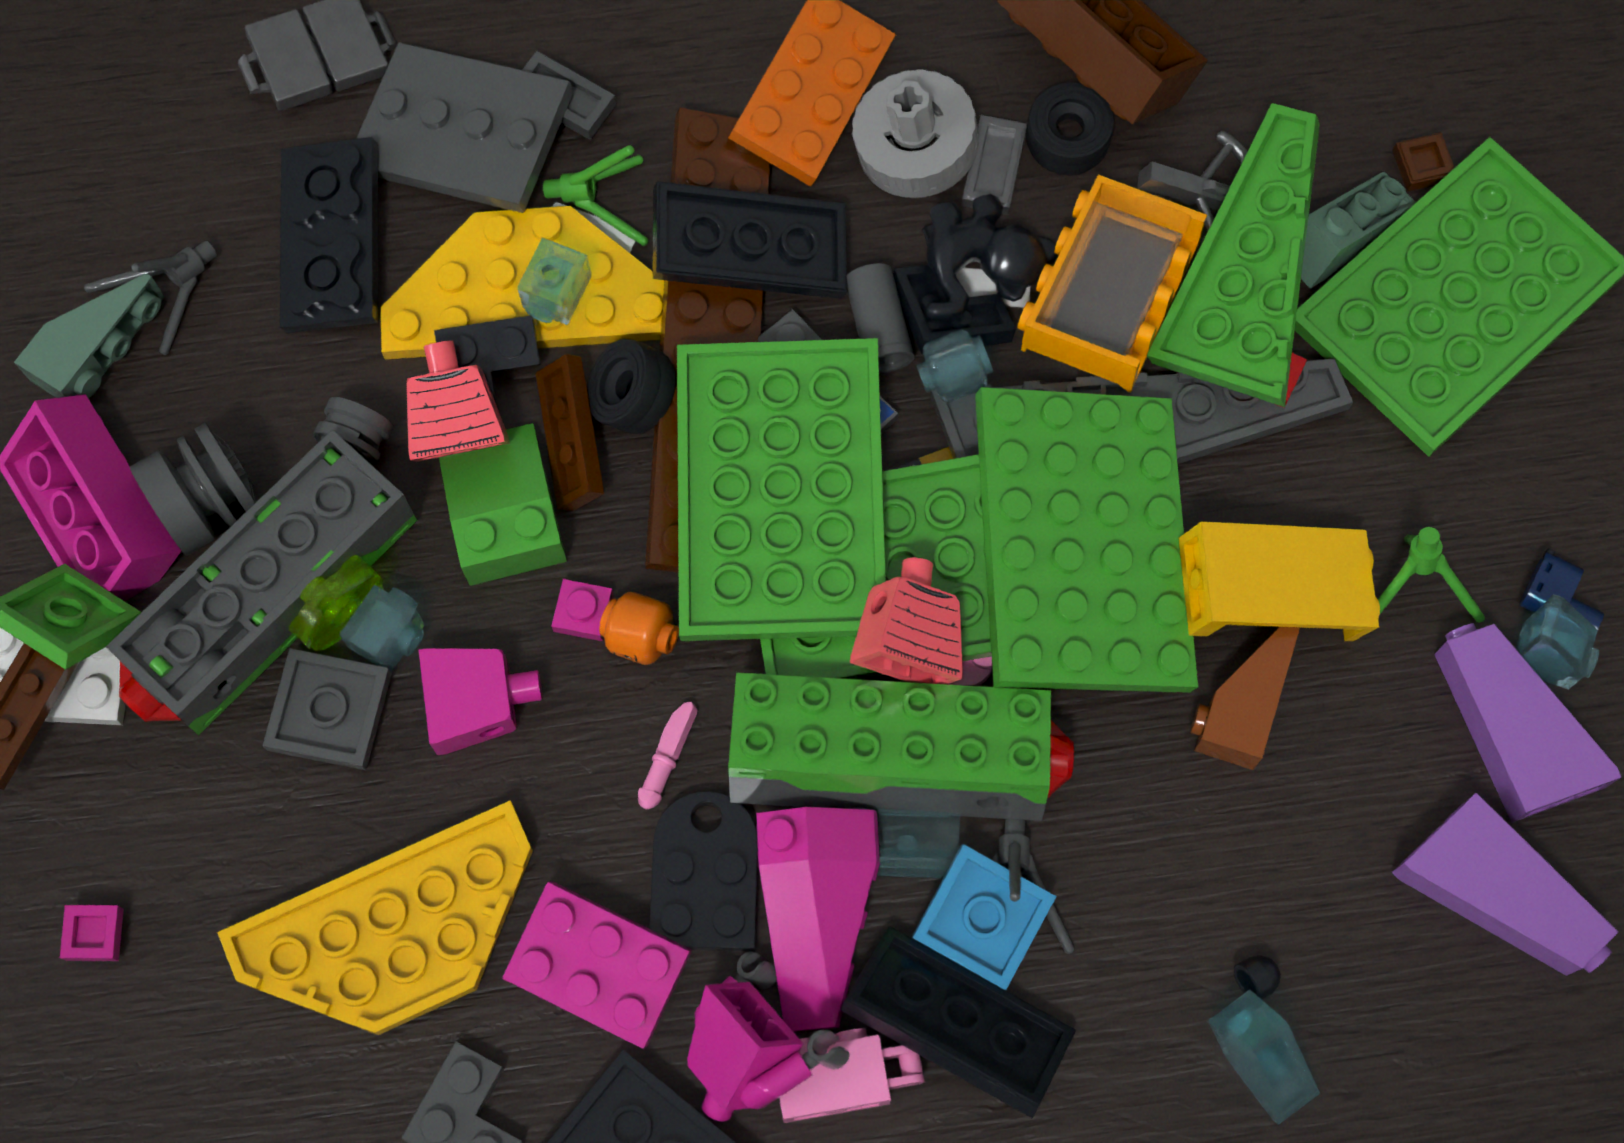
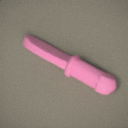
M692 701L683 703L674 711L663 730L656 754L652 756L653 763L642 788H639L638 802L644 809L654 808L662 800L661 794L671 770L676 767L675 761L679 758L698 712Z

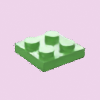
M66 564L0 596V628L65 670L105 648L141 613L138 609Z

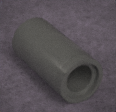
M876 263L851 271L846 276L847 291L859 339L878 338L879 373L895 371L909 365L914 360V353L891 266Z

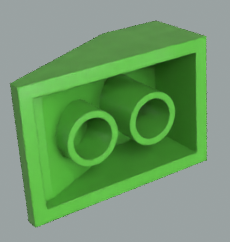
M533 423L507 429L510 444L439 457L449 517L460 566L469 586L567 562Z

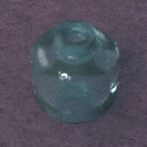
M963 329L927 342L923 347L925 362L916 365L926 392L936 390L939 397L947 403L977 393L981 387L987 386V375L994 373L980 335L972 338L971 334Z

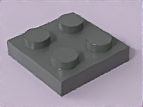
M289 648L262 746L271 752L367 770L392 672L387 667Z

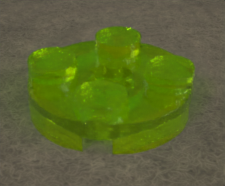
M359 555L350 557L327 580L323 576H318L304 588L300 599L305 604L291 622L289 631L309 649L311 647L314 651H322L331 647L356 627L349 619L359 608L368 613L381 593L383 579Z

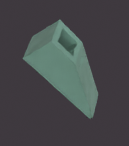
M1383 171L1309 214L1301 280L1309 288L1314 287L1338 272L1416 203L1406 193L1402 184Z
M145 273L45 323L14 363L29 381L56 398L86 394L89 399L98 390L102 376L113 362L125 356L130 348L131 339L142 325L150 322L157 315L161 301L165 296L152 276Z

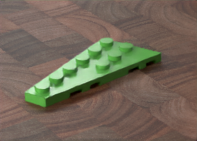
M1274 103L1271 104L1147 354L1152 364L1285 407L1320 128L1316 114Z

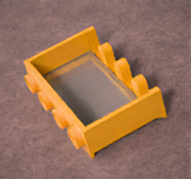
M1098 175L1090 192L1085 190L1080 192L1072 213V217L1077 219L1072 229L1066 226L1062 229L1054 250V254L1059 256L1054 266L1047 263L1044 266L1036 286V291L1040 292L1036 303L1029 301L1026 303L1017 329L1024 331L1021 351L1026 352L1027 349L1114 382L1131 393L1147 359V354L1200 243L1207 215Z

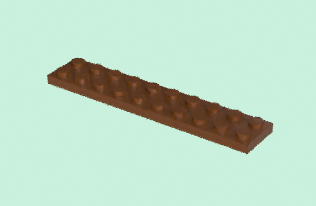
M679 108L675 116L671 183L768 194L770 163L728 138L739 118ZM664 280L660 351L667 355L673 364L675 390L666 414L654 426L645 569L679 573L677 345L758 342V337L761 335L763 291Z

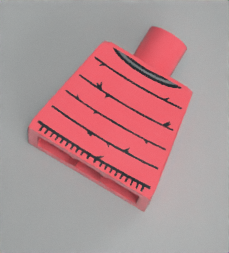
M453 340L425 345L424 351L429 374L407 378L406 383L408 452L410 460L419 462L510 444L507 431L482 368L478 365L459 368Z
M906 558L902 561L901 577L890 579L874 586L870 590L852 649L850 663L912 683L949 684L962 679L960 602L955 595L931 587L933 563L923 558Z

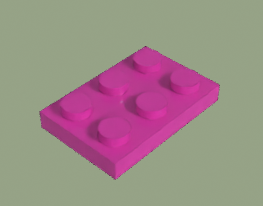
M549 881L541 894L502 979L644 1049L648 1046L692 950L574 891Z

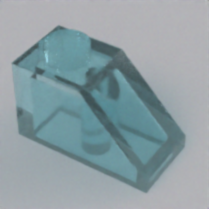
M1553 594L1523 623L1516 650L1543 681L1569 690L1583 677L1589 678L1595 669L1599 657V649L1594 648L1593 645L1598 630L1565 598Z
M1251 990L1208 1020L1225 1057L1272 1120L1278 1125L1320 1094L1287 1021Z

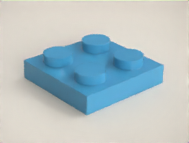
M962 844L911 938L1006 990L1056 896L1021 877V897L1016 902L1012 901L1009 891V869Z

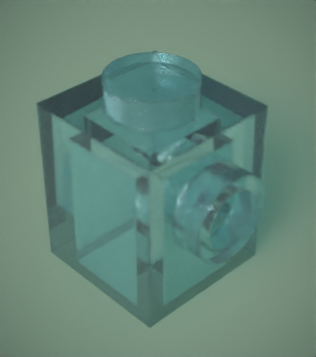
M542 237L517 287L525 311L541 322L551 323L552 320L568 325L592 276L588 256Z
M374 584L339 635L349 649L377 666L389 668L392 672L403 655L410 656L416 650L423 638L424 631L422 628L425 624L416 610L418 603L413 598L393 587L390 593Z

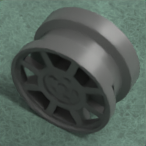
M330 397L324 408L326 418L316 426L312 434L313 438L319 442L333 430L371 465H376L380 458V452L377 449L382 441L389 439L393 430L392 423L376 411L362 404L340 397Z

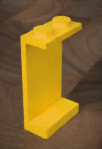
M1201 521L1178 538L1189 636H1209L1225 625L1343 629L1344 641H1355L1379 628L1380 604L1374 591L1372 576L1374 559L1372 551L1368 546L1366 530Z

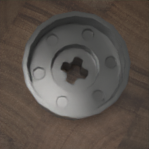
M206 422L195 428L198 437L206 448L196 454L185 436L176 439L184 462L175 466L163 452L157 450L130 466V470L148 502L185 556L190 555L216 539L208 517L218 513L231 527L237 521V518L230 508V504L238 500L247 512L256 503L254 484L230 445L212 432Z

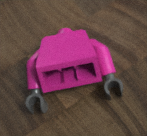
M746 952L740 957L737 964L739 975L736 978L729 976L721 984L706 985L701 1003L695 1011V1029L687 1061L691 1071L707 1089L701 1109L704 1114L717 1121L730 1120L734 1110L764 1108L813 1076L810 1071L812 1068L822 1064L832 1070L839 1069L847 1063L850 1056L849 1051L841 1046L834 1047L826 1053L828 1048L840 1039V1037L827 1030L814 1032L808 1041V1052L802 1056L799 1054L803 1046L802 1041L754 988L755 986L760 990L768 989L777 980L775 966L757 952Z

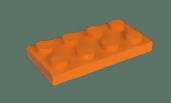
M807 0L728 138L811 187L896 34L840 0Z

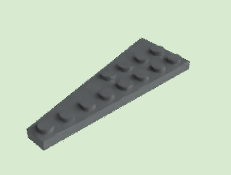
M1335 359L1307 361L1285 408L1179 372L1177 374L1147 376V372L1140 373L1131 393L1114 382L1098 376L1077 377L1075 381L1040 384V380L1024 381L1023 385L991 387V384L976 385V389L944 391V387L931 390L930 397L953 459L979 454L975 394L981 387L1172 398L1178 464L1349 410L1353 404Z

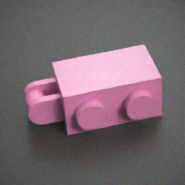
M866 1028L835 1033L840 1039L832 1044L826 1053L834 1047L841 1046L849 1051L850 1056L847 1063L835 1070L819 1064L810 1070L813 1076L779 1097L783 1122L789 1123L889 1105L891 1101L889 1090L925 1083L920 1055L905 1046L882 1049L879 1035L867 1037ZM810 1038L800 1039L803 1043L799 1052L801 1056L808 1052L807 1046ZM899 1058L902 1077L887 1079L884 1060Z

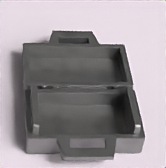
M323 0L304 6L303 12L307 29L303 16L300 15L298 9L245 25L246 35L253 52L247 56L245 54L242 55L238 60V65L250 93L271 92L279 111L326 97L332 93L331 81L336 91H342L383 77L388 67L384 54L397 47L385 16L380 12H374V15H366L360 0ZM372 24H378L386 41L385 44H379L372 29ZM258 62L266 80L265 83L259 85L249 65Z

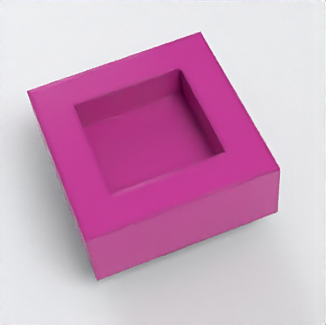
M563 579L551 625L553 632L603 641V637L599 634L600 620L605 607L613 599L614 593L612 588Z
M65 905L60 958L65 961H119L124 909L118 905Z

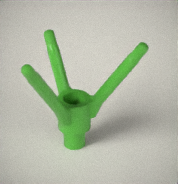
M628 145L581 172L563 173L560 179L544 180L543 192L546 198H562L564 202H575L577 207L591 212L642 246L648 243L646 236L594 202L597 181L643 163L641 155L626 159L634 153L633 146Z
M1425 527L1420 530L1417 536L1407 534L1404 537V541L1410 545L1408 559L1378 598L1380 614L1410 576L1415 573L1429 575L1433 572H1438L1475 621L1478 623L1485 620L1484 614L1452 571L1445 556L1441 554L1443 545L1439 532L1433 527Z

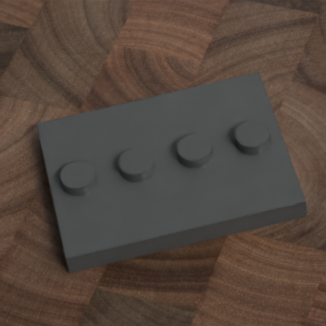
M398 42L356 139L372 137L378 143L379 179L524 213L573 94V88L567 80Z

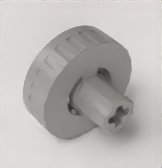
M917 69L892 74L876 83L871 90L866 92L855 110L856 113L852 122V135L860 165L866 176L877 187L890 194L907 198H920L943 192L955 185L966 175L976 158L979 147V132L972 101L960 84H957L948 76L941 75V73ZM892 135L895 142H897L902 147L910 149L921 148L929 144L934 137H937L938 139L935 141L933 145L923 150L905 151L899 149L894 144L892 139L887 140L886 136Z

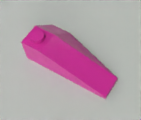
M801 807L756 813L759 871L783 1021L793 1032L839 1028L843 1013L841 1008L847 997L854 969L852 958L859 930L864 929L868 913L864 910L871 882L876 881L880 865L877 811Z

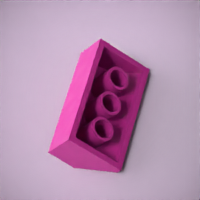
M86 394L35 400L0 454V471L57 567L66 564L123 601H127L160 581L181 553V550L148 502L135 480L125 456L119 450Z

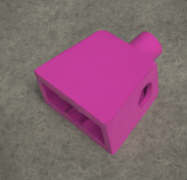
M419 649L429 743L438 756L515 731L517 724L514 705L543 700L539 671L534 670L510 674L508 660L503 650Z

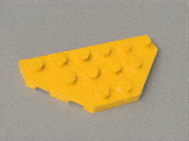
M571 206L525 209L524 213L512 210L474 212L381 306L382 354L385 360L426 357L424 346L436 343L434 330L529 315L534 317L538 348L608 344L622 339L636 341L660 340L664 280L653 279V271Z
M510 800L217 932L237 982L380 1035L477 990L533 850Z

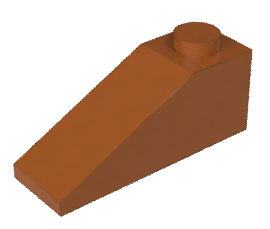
M1279 627L1214 693L1207 706L1199 703L1190 729V733L1198 735L1194 749L1195 752L1254 770L1263 758L1300 627Z

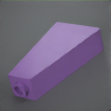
M1474 623L1452 630L1445 635L1447 641L1434 655L1511 823L1605 789L1622 777L1617 766L1495 624L1477 630Z
M1477 793L1463 802L1392 871L1403 883L1566 976L1583 968L1590 973L1612 953L1606 944L1618 931Z

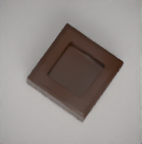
M1441 132L1397 142L1392 150L1407 192L1435 186L1454 169Z

